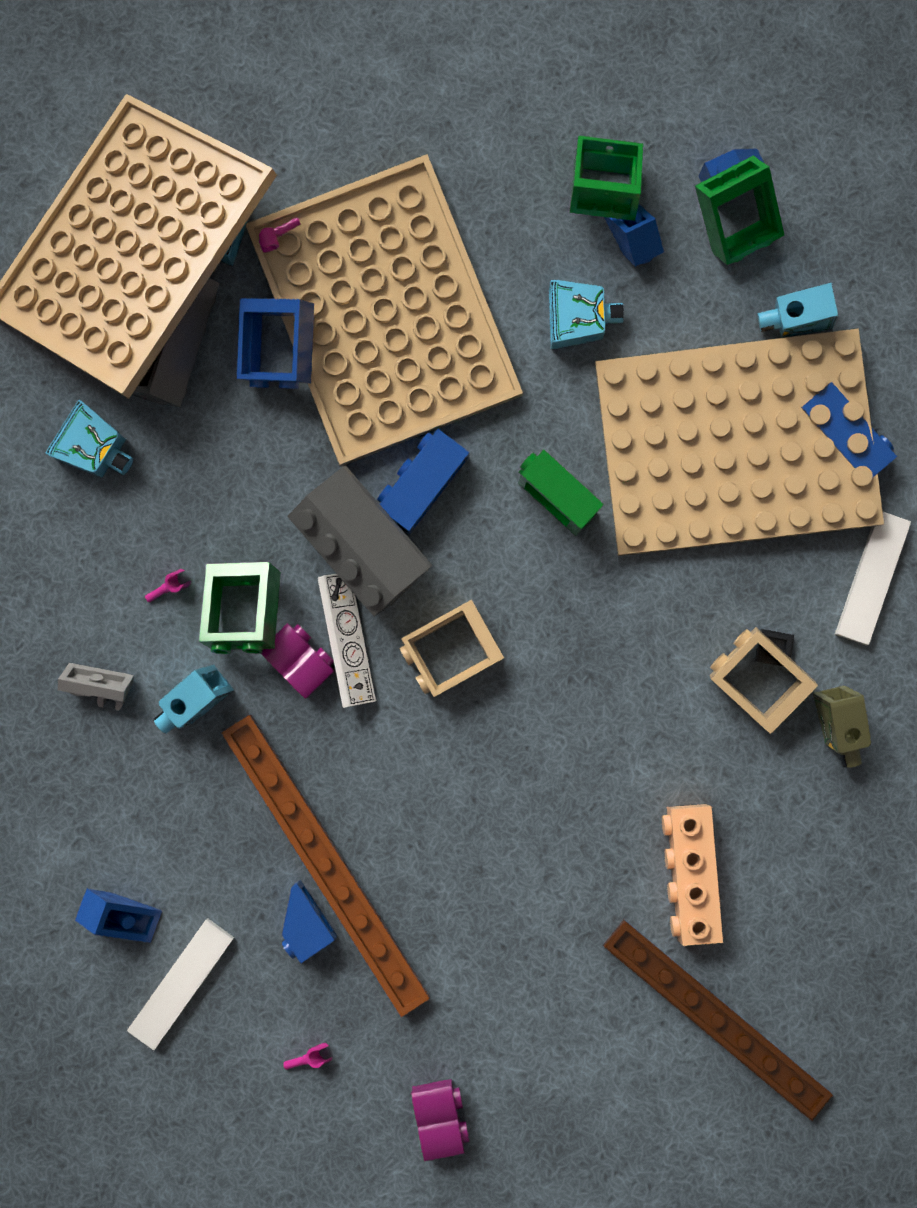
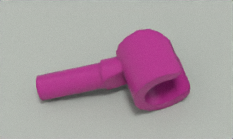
M296 217L275 229L272 227L262 229L259 233V243L262 251L267 253L279 248L277 237L301 225L299 219Z
M180 569L168 574L162 586L145 595L146 600L151 602L170 591L176 593L189 587L191 581L184 584L178 582V574L185 570Z
M321 1043L309 1049L307 1054L301 1057L284 1061L285 1070L308 1064L313 1068H319L329 1063L332 1057L323 1059L319 1054L321 1049L329 1045Z

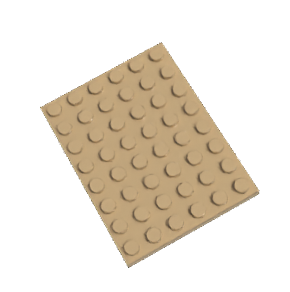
M126 94L1 279L0 320L129 399L277 174L271 167Z
M428 154L245 224L274 299H301L314 303L311 383H308V386L340 467L523 396V391ZM297 217L301 225L277 237L279 248L264 253L259 243L260 231L267 227L275 229ZM281 316L293 345L295 316Z
M859 329L595 361L618 556L873 527L884 524L878 473L873 477L872 471L866 466H859L855 469L835 447L834 442L820 430L817 425H823L830 419L831 413L827 406H814L810 411V417L801 408L828 384L833 382L849 401L843 407L844 417L849 421H857L863 417L868 423L873 441ZM855 433L849 437L847 447L852 453L860 454L867 449L868 439L861 433Z

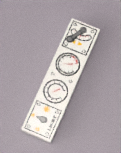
M337 574L318 577L342 706L345 708L375 702L376 699L355 594Z

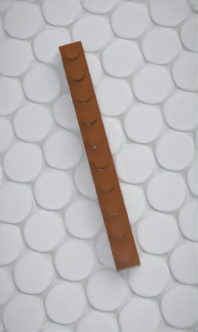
M248 715L223 731V737L399 1015L403 1017L429 1000L430 995L252 715Z

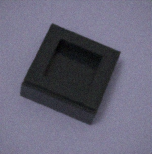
M760 629L765 636L791 658L794 641L793 634ZM758 643L755 662L784 667Z

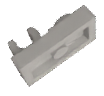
M69 663L58 678V691L68 692L75 696H97V704L102 708L107 699H112L116 702L115 710L119 711L133 686L134 675Z

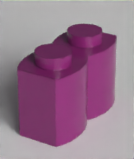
M287 623L276 634L275 649H263L261 655L300 695L307 699L335 672L331 667L334 660L323 648L316 651L308 643L312 637L299 624L293 628Z
M452 1079L413 1086L411 1091L424 1161L464 1154V1143L470 1142L467 1123L466 1121L460 1122L457 1110L463 1108L460 1087L453 1088Z

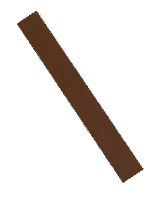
M623 920L603 944L609 952L811 1121L815 1119L831 1099L833 1094L627 921Z

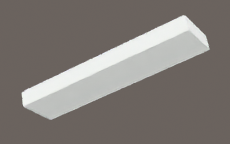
M883 512L884 524L871 528L835 635L865 646L870 643L911 521Z
M207 918L127 1031L152 1050H155L234 937Z

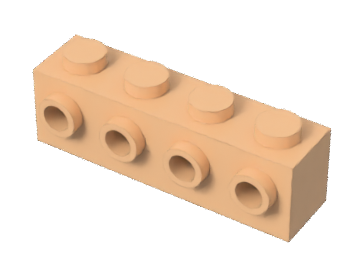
M707 804L667 807V815H662V829L664 836L669 835L670 849H665V864L667 869H672L673 882L667 884L669 902L675 903L676 916L670 917L672 936L678 937V941L682 946L723 943L712 807Z

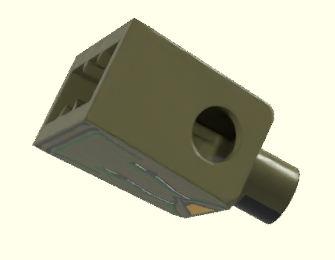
M845 685L814 692L813 697L826 746L840 754L842 767L849 768L861 765L860 749L871 745L864 695Z

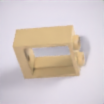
M472 600L401 638L405 645L399 648L408 665L415 662L421 674L415 678L424 694L431 692L433 697L504 659ZM464 615L487 658L437 686L414 642Z
M755 627L751 632L746 629L737 637L733 643L736 648L728 656L723 653L714 661L710 667L713 670L710 677L716 685L771 734L818 685L813 678ZM757 643L764 647L797 678L796 682L764 714L724 678Z

